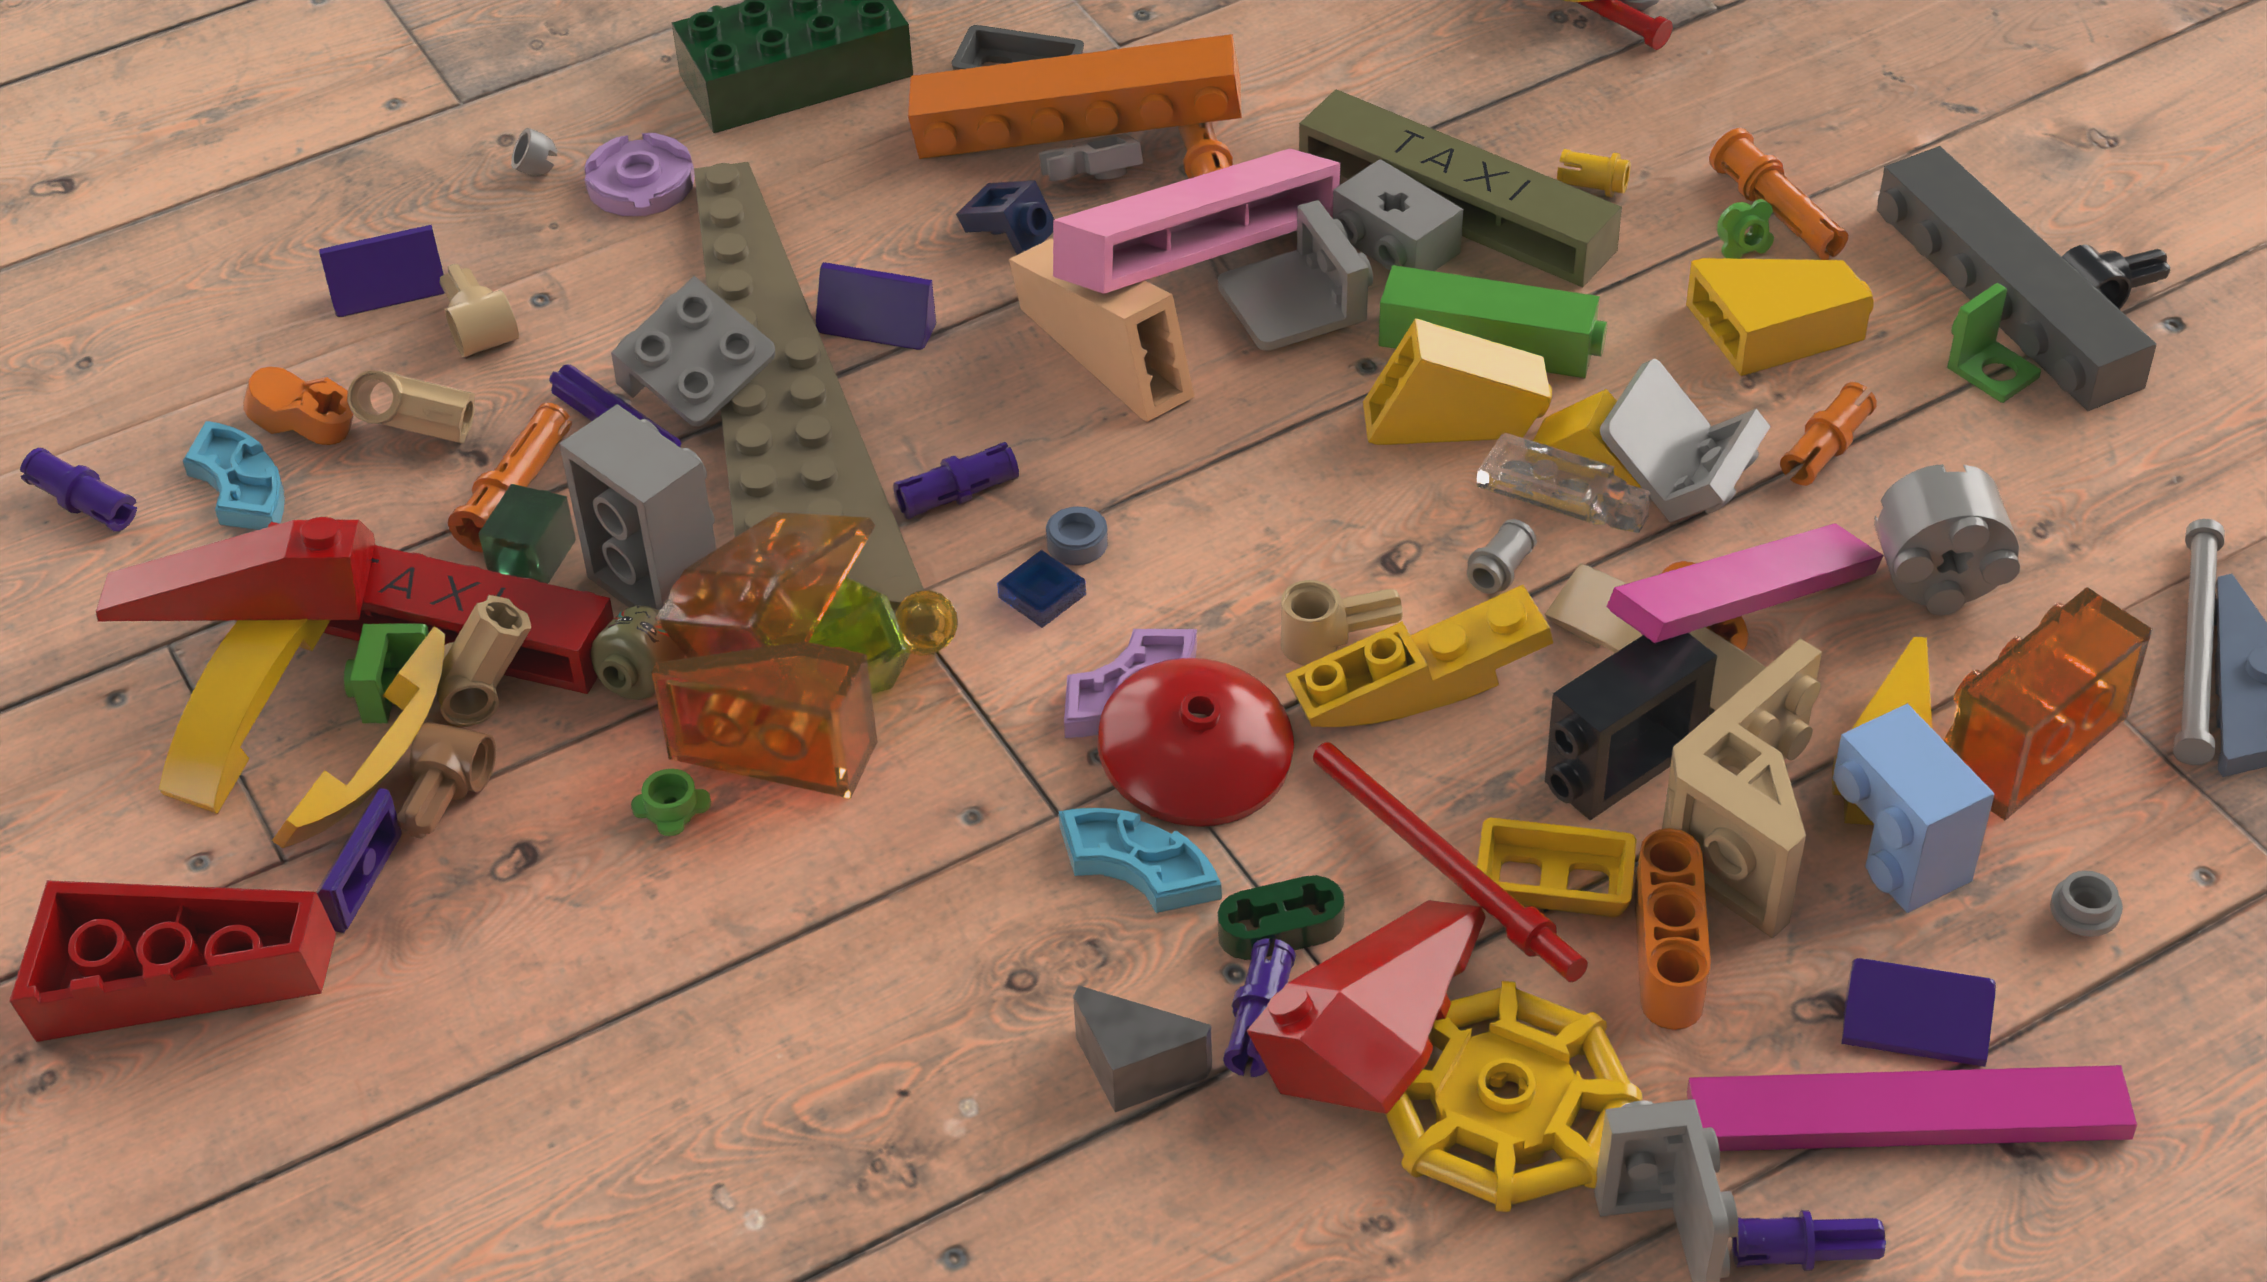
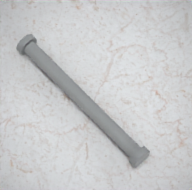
M2198 519L2191 522L2187 526L2185 543L2191 550L2182 725L2181 732L2174 738L2173 754L2180 762L2188 765L2208 763L2215 755V739L2209 733L2217 551L2224 545L2225 530L2219 522L2212 519Z

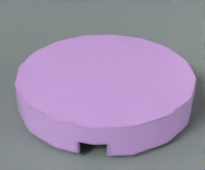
M642 133L643 140L629 141L628 135L606 142L599 146L586 160L584 169L586 175L585 185L591 201L602 210L620 216H647L666 211L683 201L693 189L695 178L694 166L687 147L672 137L657 133Z

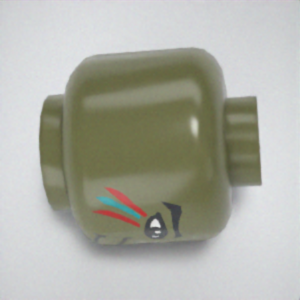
M640 605L622 610L593 640L590 651L593 670L603 685L623 698L642 700L654 696L682 666L686 654L684 638L675 620L660 610Z

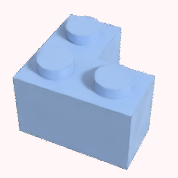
M1908 703L1841 734L1833 780L1841 795L1848 802L1855 803L1874 823L1865 868L1868 870L1876 887L1884 893H1889L1905 912L1909 913L1972 882L1995 793Z

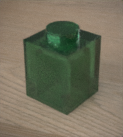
M515 484L509 486L478 533L487 570L520 578H531L547 584L576 541L567 496Z

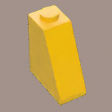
M1700 258L1691 261L1686 306L1739 375L1744 376L1865 340L1869 315L1873 311L1874 300L1868 284L1860 280L1844 260Z
M1415 318L1363 401L1368 442L1376 445L1522 439L1536 418H1541L1545 415L1551 403L1552 387L1547 380L1544 358Z

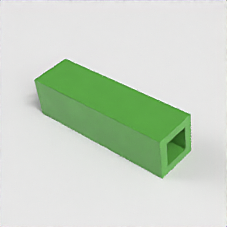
M1392 265L1380 301L1379 346L1396 349L1416 318L1542 356L1546 372L1586 378L1591 355L1602 356L1607 322L1597 320L1600 296Z

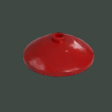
M1204 658L1165 660L1133 673L1114 690L1107 700L1100 717L1098 729V751L1101 764L1117 791L1141 811L1163 821L1185 826L1205 827L1228 824L1243 819L1261 809L1271 801L1283 786L1291 767L1294 750V736L1289 717L1275 694L1260 680L1244 670L1227 663ZM1192 714H1203L1208 717L1198 718Z

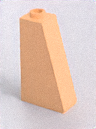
M1053 238L1009 259L1021 310L1141 419L1148 422L1194 398L1173 294L1145 280L1103 294L1053 277Z

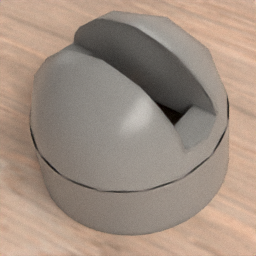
M526 128L520 134L515 144L511 166L513 169L528 175H544L554 166V164L546 160L547 156H557L558 150L553 140L545 134Z

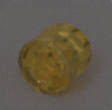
M931 590L916 591L905 597L895 610L892 620L893 635L898 644L908 653L918 656L934 655L943 650L955 637L958 627L957 612L951 601L941 593Z

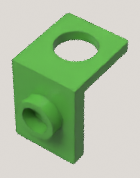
M1996 283L1960 307L1958 316L1954 320L1951 333L1954 336L1947 368L1994 399L2004 403L2040 378L2041 369L1996 341L2007 288ZM1994 363L2004 364L2012 368L2016 376L2010 380L1999 381L1988 377L1982 368Z

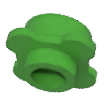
M1763 199L1754 201L1752 205L1738 202L1730 205L1723 211L1718 220L1717 233L1724 242L1721 252L1725 258L1740 259L1743 254L1755 250L1759 253H1764L1772 246L1774 236L1769 232V217L1773 209L1770 203ZM1751 227L1748 233L1744 235L1747 228Z
M663 769L650 775L643 783L642 794L635 796L631 802L633 815L637 818H647L655 823L658 827V832L664 836L680 834L695 814L704 813L711 806L708 791L695 789L692 777L679 769Z

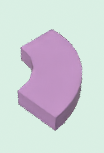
M1133 629L1128 647L1113 662L1091 672L1067 675L1064 716L1065 738L1098 735L1100 717L1107 700L1114 690L1133 673L1165 660L1195 658L1197 629Z

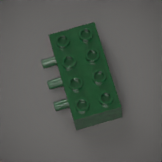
M745 0L740 4L726 8L715 5L710 7L707 12L696 13L690 18L672 22L679 74L713 133L913 76L909 24L893 0Z

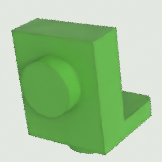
M363 624L355 659L347 660L344 670L346 695L349 698H355L362 723H388L392 702L382 695L428 635L429 630L425 624Z

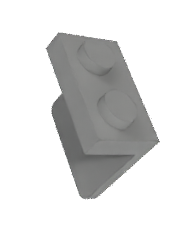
M1319 200L1298 206L1297 250L1229 270L1218 276V290L1257 347L1265 351L1274 350L1367 321L1368 287L1373 284V272L1370 262L1364 253H1357L1347 239L1343 224L1338 219H1332Z
M693 276L676 293L666 298L660 307L635 331L627 334L611 352L616 384L632 398L646 386L690 425L702 426L774 359L775 346L762 332L697 277Z
M1652 359L1639 367L1602 423L1600 434L1610 450L1671 523L1703 510L1706 513H1713L1724 507L1734 497L1736 493L1734 485L1742 472L1757 459L1759 455L1757 448L1771 426L1757 408L1711 426L1662 363Z
M1695 1099L1663 1103L1634 1101L1619 1108L1606 1109L1597 1167L1596 1188H1594L1600 1217L1673 1208L1692 1282H1720V1278L1729 1277L1730 1258L1727 1242L1728 1238L1737 1237L1738 1234L1737 1209L1732 1193L1730 1191L1720 1192L1715 1174L1720 1170V1151L1717 1136L1712 1127H1702Z

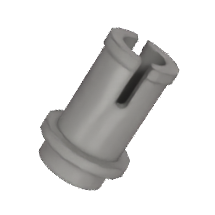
M1509 519L1505 521L1486 547L1476 549L1469 556L1467 577L1470 583L1479 591L1487 594L1507 589L1514 580V570L1537 544L1534 531L1520 520Z

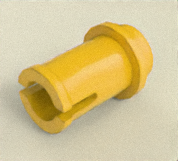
M1563 149L1559 162L1564 163V166L1580 168L1581 170L1558 167V181L1568 185L1605 190L1607 197H1613L1615 192L1623 194L1626 192L1631 162L1630 160L1621 159L1620 153L1614 152L1611 157Z

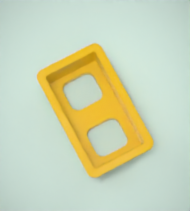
M1487 818L1482 823L1477 867L1524 907L1533 906L1539 909L1617 917L1627 909L1632 898L1637 839L1633 834L1627 832ZM1509 861L1539 866L1541 869L1540 886L1500 882L1501 866ZM1574 869L1604 872L1609 877L1608 894L1567 889L1569 873Z

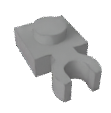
M1126 133L1072 143L1073 147L1051 149L1038 153L1041 173L1043 176L1049 175L1050 181L1071 178L1084 172L1094 175L1096 179H1113L1127 174L1126 167L1143 164L1140 142Z

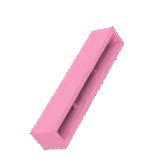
M1289 148L1053 220V277L1105 294L1297 231L1298 206L1319 200L1333 219V189L1340 185L1341 163Z

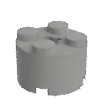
M1941 464L1927 466L1911 472L1895 482L1885 492L1881 499L1883 509L1878 518L1875 516V530L1893 584L1901 595L1912 602L1926 605L1928 611L1934 615L1942 616L1955 613L1964 603L1989 593L1999 585L2011 582L2020 572L2018 541L1998 487L1990 475L1977 467L1963 465L1966 472H1946L1944 465Z

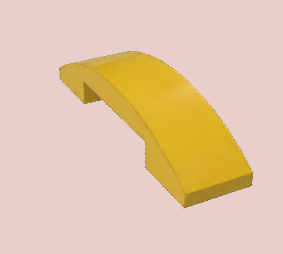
M237 620L208 662L177 725L159 784V790L163 795L218 814L249 761V757L241 748L246 736L298 647L313 651L330 620Z
M434 626L382 695L403 711L349 783L345 785L324 770L272 839L275 844L285 848L303 842L325 831L361 805L387 777L418 734L429 713L442 673L445 633Z

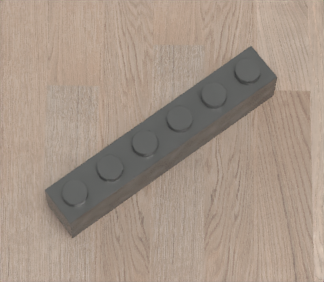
M1941 146L1884 166L1877 211L1883 219L1893 225L1914 245L1921 255L1925 256L1950 280L1952 285L1960 289L1970 300L1996 283L2007 288L1999 327L2020 346L2027 356L2040 365L2057 382L2062 390L2068 392L2087 411H2090L2145 389L2157 344Z

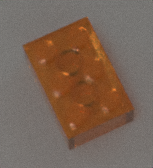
M2088 587L2065 605L2061 602L2053 605L2044 615L2038 627L2024 638L2021 636L2012 638L2002 649L1997 660L1982 672L1978 669L1971 671L1962 680L1955 692L1954 702L1958 705L1953 725L1948 730L1944 742L1995 793L1990 811L2004 821L2128 717L2153 629Z

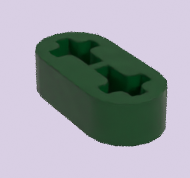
M1313 875L1247 889L1229 895L1220 904L1217 912L1219 944L1232 957L1251 960L1253 945L1261 939H1269L1270 942L1266 957L1272 956L1276 939L1289 944L1294 950L1326 943L1333 940L1341 932L1344 925V893L1339 885L1331 879ZM1315 905L1316 909L1319 912L1325 913L1321 915H1313L1312 911L1308 907L1304 906ZM1250 920L1251 925L1258 929L1247 931L1246 926L1238 922Z

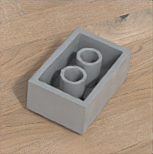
M618 404L559 443L586 573L590 580L627 607L636 605L647 606L668 614L675 620L679 628L685 626L725 596L720 572L722 560L717 552L713 531L715 519L709 507L705 484L707 472L703 462L696 453L689 448H680L661 435L650 421L638 419Z

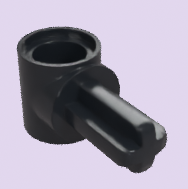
M2079 245L2070 249L2062 256L2119 310L2126 303L2131 288L2166 279L2170 273L2167 254L2160 249L2123 257L2117 251L2110 250L2099 253L2090 245Z

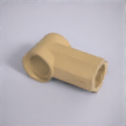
M368 370L359 374L351 382L348 389L347 401L353 414L364 422L383 424L458 443L465 442L475 413V393L401 376L394 372ZM385 382L392 391L393 399L390 408L380 414L371 404V392L378 383Z
M489 595L486 601L477 603L455 642L445 645L437 695L442 715L449 723L458 726H472L484 722L497 711L499 700L496 687L531 630L528 614L513 605L510 599Z

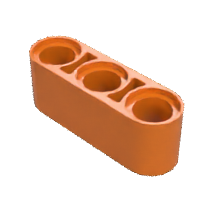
M1667 828L1648 834L1641 843L1634 900L1641 1007L1645 1016L1652 1023L1661 1028L1677 1030L1695 1024L1702 1016L1711 959L1703 855L1700 844L1692 835L1682 830Z

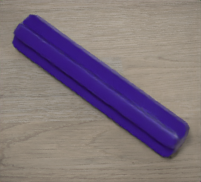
M571 364L563 365L558 372L553 371L550 375L549 381L553 384L552 394L591 421L618 404L638 419L650 421L661 435L681 447L680 439Z

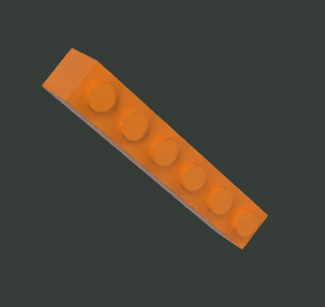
M1233 34L913 75L910 80L908 118L918 157L923 159L1242 118L1240 73Z

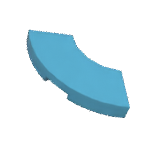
M206 421L183 459V464L187 476L208 482L220 493L215 508L219 524L260 530L267 528L270 522L281 523L285 505L284 488L278 468L264 451L262 444L252 436L234 427Z
M1079 808L1058 811L1059 827L1074 876L1104 875L1126 881L1145 894L1156 913L1222 899L1221 882L1212 864L1193 842L1177 830H1174L1171 834L1157 826L1141 821L1140 814L1124 810Z

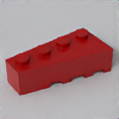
M47 880L9 1002L34 1040L40 1042L322 994L336 932L317 892Z

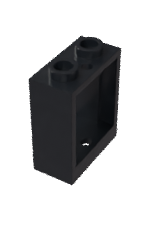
M1690 633L1656 643L1642 635L1554 692L1544 781L1548 784L1552 793L1560 801L1570 803L1585 817L1592 820L1671 766L1673 747L1708 718L1717 655Z

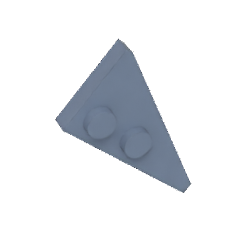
M2233 574L2217 578L2214 626H2217L2218 645L2214 655L2215 691L2220 699L2216 711L2217 728L2221 730V752L2218 758V771L2222 777L2267 767V622Z

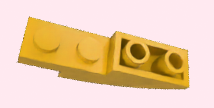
M1522 584L1410 635L1403 621L1285 675L1312 727L1366 725L1401 719L1453 704L1499 686L1496 669L1547 647L1554 642L1548 623Z

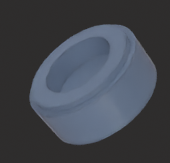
M1076 506L1062 509L1052 515L1047 522V549L1053 558L1065 564L1083 565L1091 563L1100 558L1107 549L1108 533L1106 520L1099 512L1087 507Z

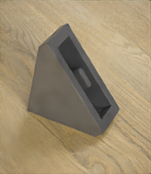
M1078 985L1073 995L1076 1039L1115 1112L1208 1077L1212 1068L1210 1024Z

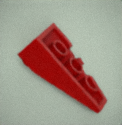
M316 517L310 520H291L112 571L107 574L97 605L98 622L359 620L375 547L374 533L359 519L335 520L330 517Z
M1428 900L1288 982L1282 990L1277 992L1270 999L1264 1011L1247 1029V1032L1279 1093L1388 1114L1429 1061L1433 1046L1428 1036L1435 1020L1445 1019L1451 1001L1446 992L1452 978L1461 974L1466 969L1486 919L1482 907Z

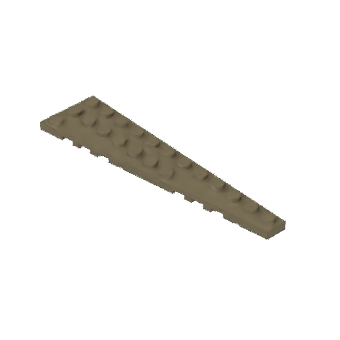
M749 162L719 163L709 167L694 168L707 287L769 338L775 346L774 359L721 408L749 658L780 648L782 653L936 633L934 612Z

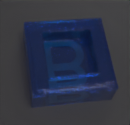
M1040 550L997 582L998 598L1041 628L1086 595L1085 579L1043 550Z

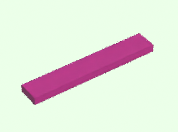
M1834 523L1614 587L1606 607L1610 609V612L1656 643L1876 573L1884 555Z
M2121 1065L1690 1077L1687 1087L1688 1100L1695 1099L1702 1127H1712L1714 1129L1719 1151L2132 1140L2137 1127Z

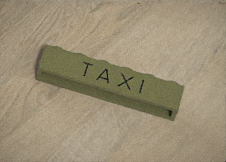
M1334 90L1299 123V151L1341 163L1340 184H1343L1381 159L1462 208L1463 237L1580 287H1584L1618 251L1622 206L1340 90Z

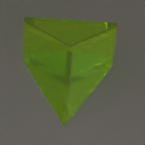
M845 577L794 647L782 653L780 657L802 712L811 713L893 688L911 652L888 597Z

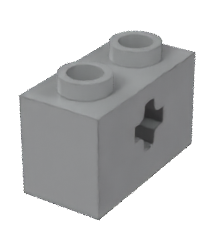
M1379 159L1333 189V219H1338L1343 224L1347 239L1352 246L1381 263L1386 269L1391 270L1392 265L1435 271L1461 253L1463 209L1385 161Z

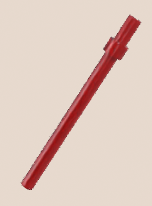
M1331 742L1322 743L1317 747L1313 754L1314 763L1507 929V938L1529 957L1539 956L1568 982H1575L1584 975L1588 967L1587 960L1557 935L1556 925L1542 912L1533 906H1522Z

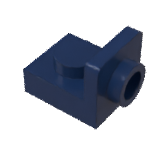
M1035 180L988 183L956 213L965 233L990 232L993 235L1006 233L1016 255L1043 243L1053 233V220H1055Z

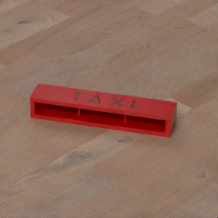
M270 522V524L268 525V527L274 526V525H277V524H280V523ZM375 545L359 620H330L323 633L359 641L363 624H425L429 632L435 626L445 633L446 645L455 642L477 603L486 601L489 595L507 598L518 609L528 614L531 630L504 675L588 694L598 678L593 670L590 657L592 642L614 619V614L609 597L596 595L589 591L573 590L542 583L531 578H520L484 570L473 565H462L427 557L420 553H409Z

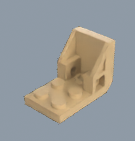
M1801 638L1673 747L1662 829L1682 830L1692 835L1700 844L1703 855L1705 892L1771 938H1774L1790 923L1806 838L1784 759L1794 760L1808 745L1813 732L1812 727L1809 726L1812 705L1816 701L1821 689V684L1817 681L1822 651Z

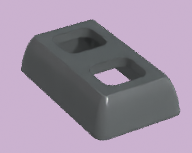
M973 25L969 27L951 64L953 70L983 67L982 65L986 62L1006 64L1083 54L1084 42L1078 39Z

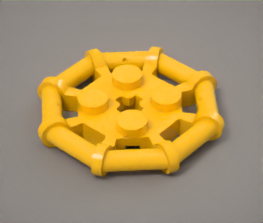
M1501 981V987L1451 1000V1006L1446 1018L1435 1020L1428 1036L1432 1046H1436L1443 1051L1432 1071L1423 1069L1388 1114L1385 1115L1403 1154L1401 1165L1411 1176L1417 1178L1426 1175L1494 1203L1495 1211L1510 1212L1511 1205L1581 1185L1591 1189L1596 1188L1605 1110L1619 1108L1634 1101H1642V1092L1629 1081L1605 1033L1607 1022L1597 1013L1590 1012L1584 1015L1516 988V981ZM1498 1017L1496 1022L1489 1024V1032L1471 1036L1472 1028L1462 1031L1458 1029L1459 1027ZM1517 1019L1537 1026L1539 1028H1542L1544 1030H1547L1549 1032L1557 1034V1036L1555 1037L1538 1029L1517 1022ZM1578 1054L1581 1056L1585 1055L1596 1079H1582L1578 1070L1574 1074L1569 1064L1570 1059ZM1506 1081H1512L1518 1084L1517 1095L1519 1097L1512 1099L1500 1098L1495 1096L1494 1092L1488 1089V1087L1491 1085L1501 1088L1505 1085ZM1430 1099L1435 1108L1436 1123L1426 1131H1424L1411 1100ZM1580 1108L1600 1112L1587 1140L1570 1128ZM1457 1143L1495 1159L1494 1172L1447 1153V1151ZM1553 1149L1562 1159L1514 1173L1515 1163H1534L1547 1150Z

